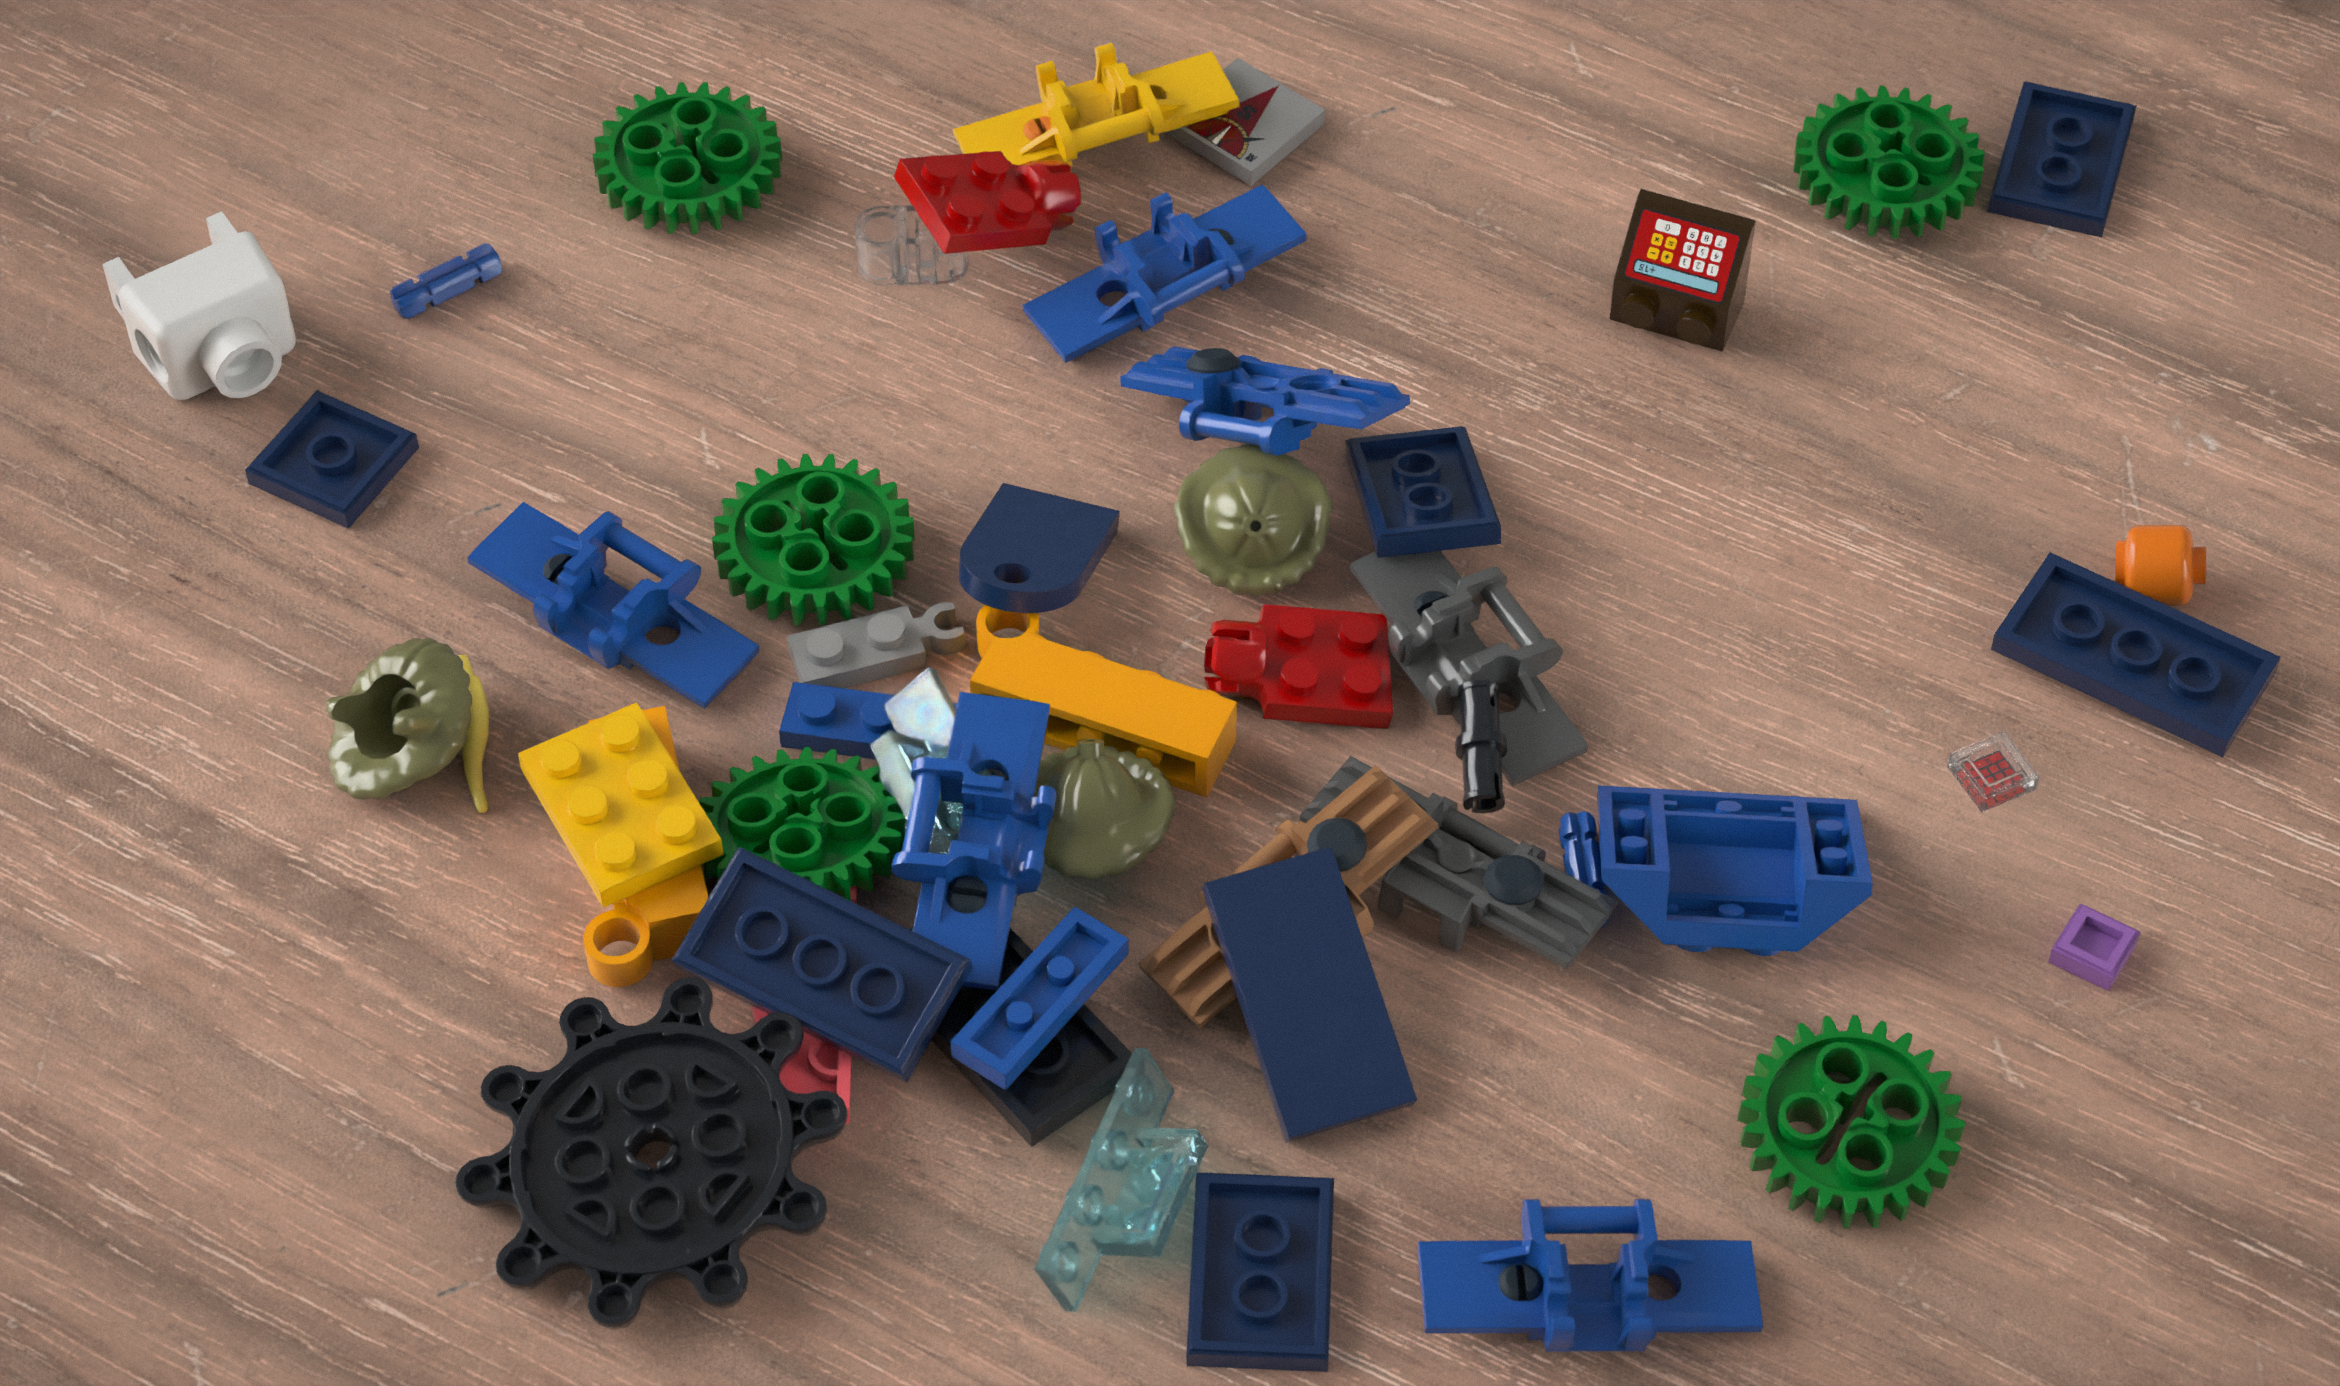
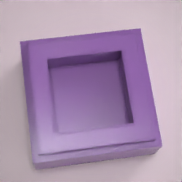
M2080 903L2054 944L2048 962L2109 991L2137 946L2141 932Z

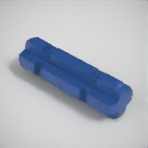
M483 243L467 251L468 258L464 260L461 255H458L417 275L419 281L416 283L412 279H408L394 286L390 290V296L395 310L403 319H410L426 311L425 304L429 302L432 307H435L476 286L474 281L479 279L480 283H484L499 276L503 270L498 253L490 244Z
M1586 811L1577 814L1568 812L1561 817V826L1559 828L1561 847L1565 851V854H1563L1565 873L1607 895L1603 891L1605 883L1602 881L1599 843L1595 840V836H1597L1595 818ZM1608 919L1605 921L1602 927H1604L1607 924Z

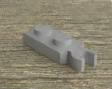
M952 602L935 604L927 609L923 616L916 618L912 617L910 609L906 605L787 635L788 652L799 683L837 688H848L926 668V652L933 651L941 655H952L964 650L966 645L963 627L951 630L941 629L956 624V611Z

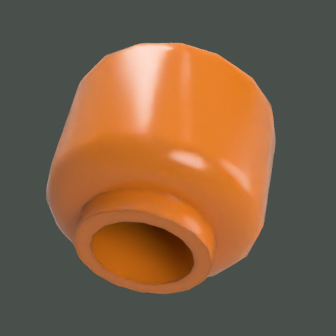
M2137 525L2129 530L2126 541H2116L2115 582L2165 605L2182 606L2186 605L2192 598L2194 584H2206V547H2194L2192 533L2186 526Z

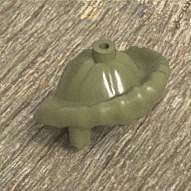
M1250 444L1220 450L1214 457L1201 463L1199 469L1185 477L1178 491V500L1174 503V514L1178 519V535L1183 541L1186 555L1194 560L1195 569L1199 573L1208 576L1211 583L1217 587H1227L1236 595L1249 594L1252 597H1259L1265 593L1276 594L1284 586L1300 582L1302 574L1312 570L1315 566L1316 557L1323 552L1326 545L1325 539L1330 531L1329 515L1333 509L1332 500L1327 495V489L1318 474L1304 467L1299 460L1289 455H1269L1264 453L1260 446Z
M412 638L402 644L392 645L381 655L371 660L365 670L357 674L355 683L347 695L331 697L326 701V711L329 714V718L335 720V731L331 736V744L328 749L329 771L334 778V785L340 791L348 793L355 799L365 800L371 798L378 800L387 798L396 792L411 787L417 781L435 775L445 768L454 759L456 754L464 748L467 741L466 732L471 722L470 707L472 695L468 689L470 677L463 669V661L459 656L454 655L452 648L448 644L438 643L431 638Z
M1083 739L1077 741V747H1070L1061 754L1056 752L1049 754L1045 760L1040 762L1035 797L1038 796L1039 787L1041 786L1053 787L1057 794L1054 813L1049 823L1045 844V865L1071 878L1082 876L1095 880L1106 875L1116 877L1143 862L1147 854L1154 851L1161 843L1175 813V797L1172 793L1170 782L1165 778L1163 772L1153 767L1152 762L1148 759L1137 758L1132 752H1120L1111 746L1104 747V740Z

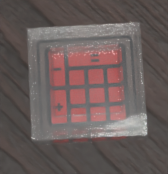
M2005 731L1951 752L1947 768L1982 813L2035 791L2040 777Z

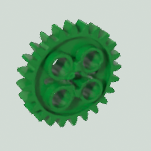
M679 82L676 94L670 95L662 87L657 86L655 87L656 99L651 101L636 94L634 95L635 109L631 110L626 107L617 106L615 108L617 121L604 120L602 122L604 136H598L594 139L596 153L593 154V163L600 194H607L611 209L623 206L624 219L627 221L643 214L644 228L647 230L654 227L659 221L666 222L668 234H673L679 223H687L691 233L697 234L700 222L708 221L712 227L719 230L721 229V216L727 214L731 218L741 221L743 220L742 205L759 209L761 207L760 194H773V179L781 178L780 161H782L780 137L777 136L776 122L767 121L766 108L764 106L752 109L751 99L747 94L732 101L731 89L728 86H725L716 95L709 93L708 82H703L696 92H688L685 83Z
M1880 85L1877 97H1869L1859 87L1856 88L1854 101H1850L1838 93L1835 94L1833 108L1820 103L1817 105L1815 117H1805L1803 131L1797 134L1793 172L1799 174V190H1810L1808 203L1811 206L1826 203L1824 216L1826 219L1834 218L1840 214L1845 215V229L1850 230L1859 222L1867 224L1868 236L1873 237L1881 226L1888 227L1892 238L1898 239L1901 227H1909L1912 233L1920 237L1923 233L1924 223H1929L1939 231L1943 230L1946 216L1959 220L1962 217L1963 207L1973 206L1976 191H1980L1984 171L1982 165L1985 152L1984 150L1977 149L1980 136L1978 133H1966L1969 121L1966 117L1950 120L1952 110L1950 104L1941 106L1936 110L1930 107L1932 99L1930 94H1926L1916 102L1910 100L1909 88L1904 87L1898 97H1890L1886 87Z
M803 454L800 460V467L792 469L781 458L777 460V474L771 476L765 470L757 468L754 470L755 486L738 481L735 484L737 499H722L723 516L714 517L715 536L712 537L714 559L717 560L720 579H728L729 591L732 597L745 593L748 610H754L767 603L768 619L772 621L779 617L784 610L791 611L793 625L797 626L803 621L806 613H814L820 626L826 624L828 612L837 610L844 620H851L850 605L858 603L869 611L873 610V592L891 597L893 595L892 579L905 580L907 577L906 562L913 561L914 521L913 517H909L907 498L898 499L897 484L895 482L881 485L880 470L877 468L868 471L862 476L859 475L857 459H852L841 469L836 468L834 454H828L821 466H813L809 455Z
M804 747L799 759H790L788 754L783 749L777 750L776 762L770 764L766 763L762 758L754 756L752 757V771L746 772L740 768L731 767L729 769L731 783L713 781L711 783L712 797H701L699 799V804L722 840L724 854L703 863L704 874L707 878L717 876L719 881L738 847H741L850 901V887L855 885L870 892L874 889L873 874L886 877L892 874L891 860H893L896 853L902 852V842H904L907 827L904 797L896 796V782L894 780L882 781L881 768L879 766L862 771L861 757L858 755L848 759L843 764L837 761L836 749L828 751L822 759H813L810 747Z
M1852 1015L1847 1031H1838L1831 1017L1824 1016L1820 1034L1816 1036L1801 1022L1796 1027L1793 1039L1794 1044L1779 1035L1776 1036L1771 1049L1772 1057L1759 1053L1753 1069V1073L1756 1076H1746L1742 1096L1746 1100L1741 1101L1737 1120L1748 1124L1742 1130L1740 1138L1741 1147L1757 1148L1752 1154L1749 1167L1751 1171L1772 1169L1766 1190L1769 1193H1773L1786 1186L1791 1189L1792 1193L1788 1209L1791 1211L1799 1208L1806 1200L1814 1203V1222L1820 1223L1826 1217L1828 1211L1833 1209L1839 1211L1840 1221L1845 1229L1850 1228L1855 1212H1863L1871 1227L1878 1228L1883 1208L1886 1207L1893 1216L1902 1221L1906 1218L1910 1206L1909 1199L1925 1208L1929 1204L1933 1192L1931 1186L1943 1189L1951 1171L1947 1166L1956 1165L1961 1146L1955 1142L1961 1139L1965 1121L1954 1117L1958 1114L1962 1102L1961 1095L1943 1094L1948 1088L1952 1075L1950 1071L1929 1073L1935 1054L1932 1049L1923 1051L1915 1056L1908 1052L1912 1040L1911 1033H1905L1894 1043L1887 1040V1023L1881 1020L1874 1028L1872 1034L1862 1032L1858 1015ZM1830 1072L1841 1073L1848 1076L1853 1082L1839 1084L1829 1079L1825 1074ZM1875 1078L1884 1080L1868 1099L1863 1118H1855L1847 1128L1840 1141L1838 1150L1827 1164H1819L1817 1160L1834 1142L1838 1124L1844 1125L1850 1120L1860 1104L1864 1091ZM1885 1109H1901L1909 1114L1912 1119H1895L1888 1115ZM1805 1122L1812 1125L1817 1132L1803 1134L1794 1130L1789 1124ZM1851 1158H1863L1870 1161L1877 1169L1872 1171L1860 1170L1855 1168L1848 1160Z

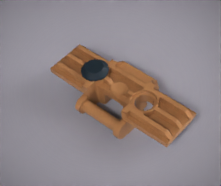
M1375 765L1308 822L1304 823L1300 820L1295 825L1290 820L1283 821L1276 827L1277 836L1230 875L1286 860L1293 856L1296 857L1332 847L1362 938H1364L1374 930V923L1368 906L1359 895L1436 831L1438 823ZM1202 890L1197 893V897L1203 909L1138 963L1139 968L1200 1029L1237 998Z

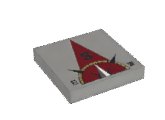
M1237 58L1223 71L1239 99L1240 107L1229 110L1227 114L1164 133L1252 186L1325 124V109Z

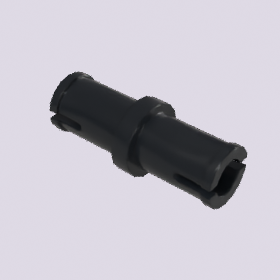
M1481 679L1467 681L1458 688L1461 734L1456 738L1455 751L1457 757L1463 762V806L1466 810L1472 808L1473 813L1485 814L1498 811L1505 805L1501 759L1507 753V739L1500 732L1499 686L1496 683L1491 685L1489 680Z

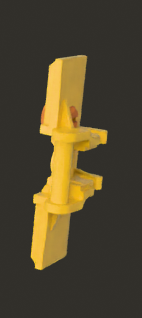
M1111 42L1095 47L1097 61L1095 79L1066 87L1063 80L1059 81L1056 67L1052 60L1036 65V75L1042 99L1041 103L953 129V132L963 154L1001 151L1007 160L1019 166L1030 161L1057 160L1068 163L1073 167L1072 160L1077 159L1078 152L1144 133L1148 143L1159 141V134L1227 114L1229 110L1240 107L1234 89L1212 51L1130 75L1125 63L1117 64L1116 51Z

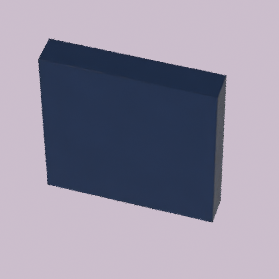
M317 390L245 471L250 485L349 529L419 449L416 433Z

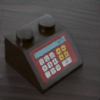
M1641 189L1636 199L1614 277L1610 320L1723 352L1744 304L1756 220Z

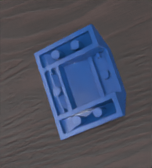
M1598 785L1597 803L1602 881L1663 944L1677 945L1679 948L1690 952H1706L1714 947L1744 949L1746 952L1758 956H1772L1780 951L1799 952L1872 896L1873 882L1857 800Z

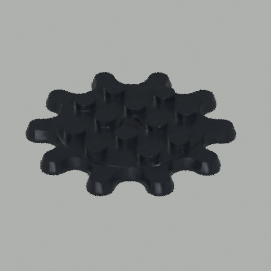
M686 977L674 981L666 989L662 997L661 1007L652 1019L636 1026H626L618 1023L611 1016L606 1005L594 997H582L573 1000L566 1005L560 1015L559 1024L567 1042V1050L563 1059L556 1066L541 1072L527 1071L513 1065L499 1066L490 1071L481 1084V1097L487 1107L508 1117L512 1121L513 1135L509 1143L501 1151L490 1156L470 1160L462 1166L456 1175L455 1185L459 1196L466 1203L478 1208L510 1206L516 1208L521 1214L522 1222L519 1232L499 1252L495 1263L497 1274L502 1282L514 1289L526 1291L537 1287L549 1276L561 1270L573 1268L583 1270L591 1278L588 1310L592 1319L599 1325L613 1330L629 1326L635 1320L646 1292L656 1283L667 1279L683 1278L689 1280L694 1285L701 1299L714 1307L726 1309L739 1303L745 1294L748 1284L747 1272L740 1260L739 1251L749 1238L758 1232L770 1229L786 1231L798 1236H807L815 1233L822 1226L827 1214L826 1199L819 1189L795 1177L792 1171V1163L804 1149L838 1137L847 1122L848 1111L844 1100L838 1094L830 1091H817L808 1094L794 1093L787 1090L780 1081V1073L799 1052L804 1034L798 1019L789 1013L777 1012L768 1014L760 1019L752 1028L742 1033H723L711 1023L710 1013L713 1006V994L709 985L702 979ZM654 1141H663L670 1144L671 1148L669 1153L657 1162V1168H651L650 1164L641 1163L636 1160L638 1152L646 1144Z

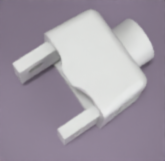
M222 211L206 218L212 245L134 279L119 257L102 264L113 305L125 321L134 354L168 395L175 400H187L214 387H217L220 393L229 398H244L254 395L266 388L277 376L281 367L282 356L293 350L296 342L286 292L279 274L254 234L249 231L238 233Z

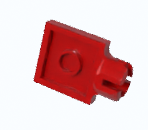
M982 151L979 153L941 156L931 155L928 157L900 159L894 174L895 180L944 254L1046 245L1052 230H1061L1074 223L1073 217L1066 216L1064 213H1074L1076 208L1081 205V189L1076 173L1071 172V166L1068 163L1057 160L1030 161L1019 166L1007 160L1001 151Z
M1263 604L1258 622L1224 619L1212 623L1210 631L1212 636L1215 637L1207 641L1204 654L1205 673H1214L1221 678L1204 676L1207 690L1214 691L1222 696L1253 697L1261 704L1263 719L1381 729L1389 728L1393 716L1387 618L1384 614Z

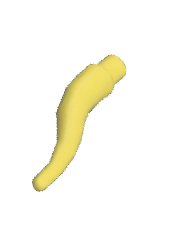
M458 655L463 661V669L469 674L470 684L468 689L472 695L470 707L471 722L466 732L467 741L462 749L464 771L477 811L479 813H486L488 811V802L483 789L482 763L489 738V707L481 680L474 675L468 656Z

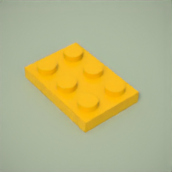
M637 702L518 753L521 770L603 908L724 855L722 840Z

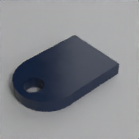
M1003 483L961 547L958 572L959 582L963 589L977 601L1003 611L1041 613L1064 607L1079 596L1117 534L1120 511Z

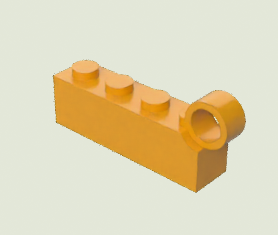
M987 605L981 608L976 618L977 647L982 659L970 678V693L1050 704L1044 744L1067 750L1070 747H1077L1078 740L1101 739L1104 740V747L1111 746L1120 752H1132L1137 758L1148 759L1152 762L1153 767L1163 772L1171 786L1208 797L1236 743V701L1224 698L1211 690H1199L1166 679L1153 671L1138 670L1107 660L1095 652L1080 651L1049 641L1040 635L1038 613L1008 612ZM1005 628L1018 629L1024 632L1022 635L1014 638H1000L993 635L996 631Z
M665 706L642 710L679 770ZM701 865L624 898V900L613 903L614 910L604 912L590 921L584 931L583 944L587 966L594 979L611 987L630 986L642 980L649 973L653 961L674 957L708 900ZM616 941H629L637 945L632 951L621 956H609L600 952L605 946Z

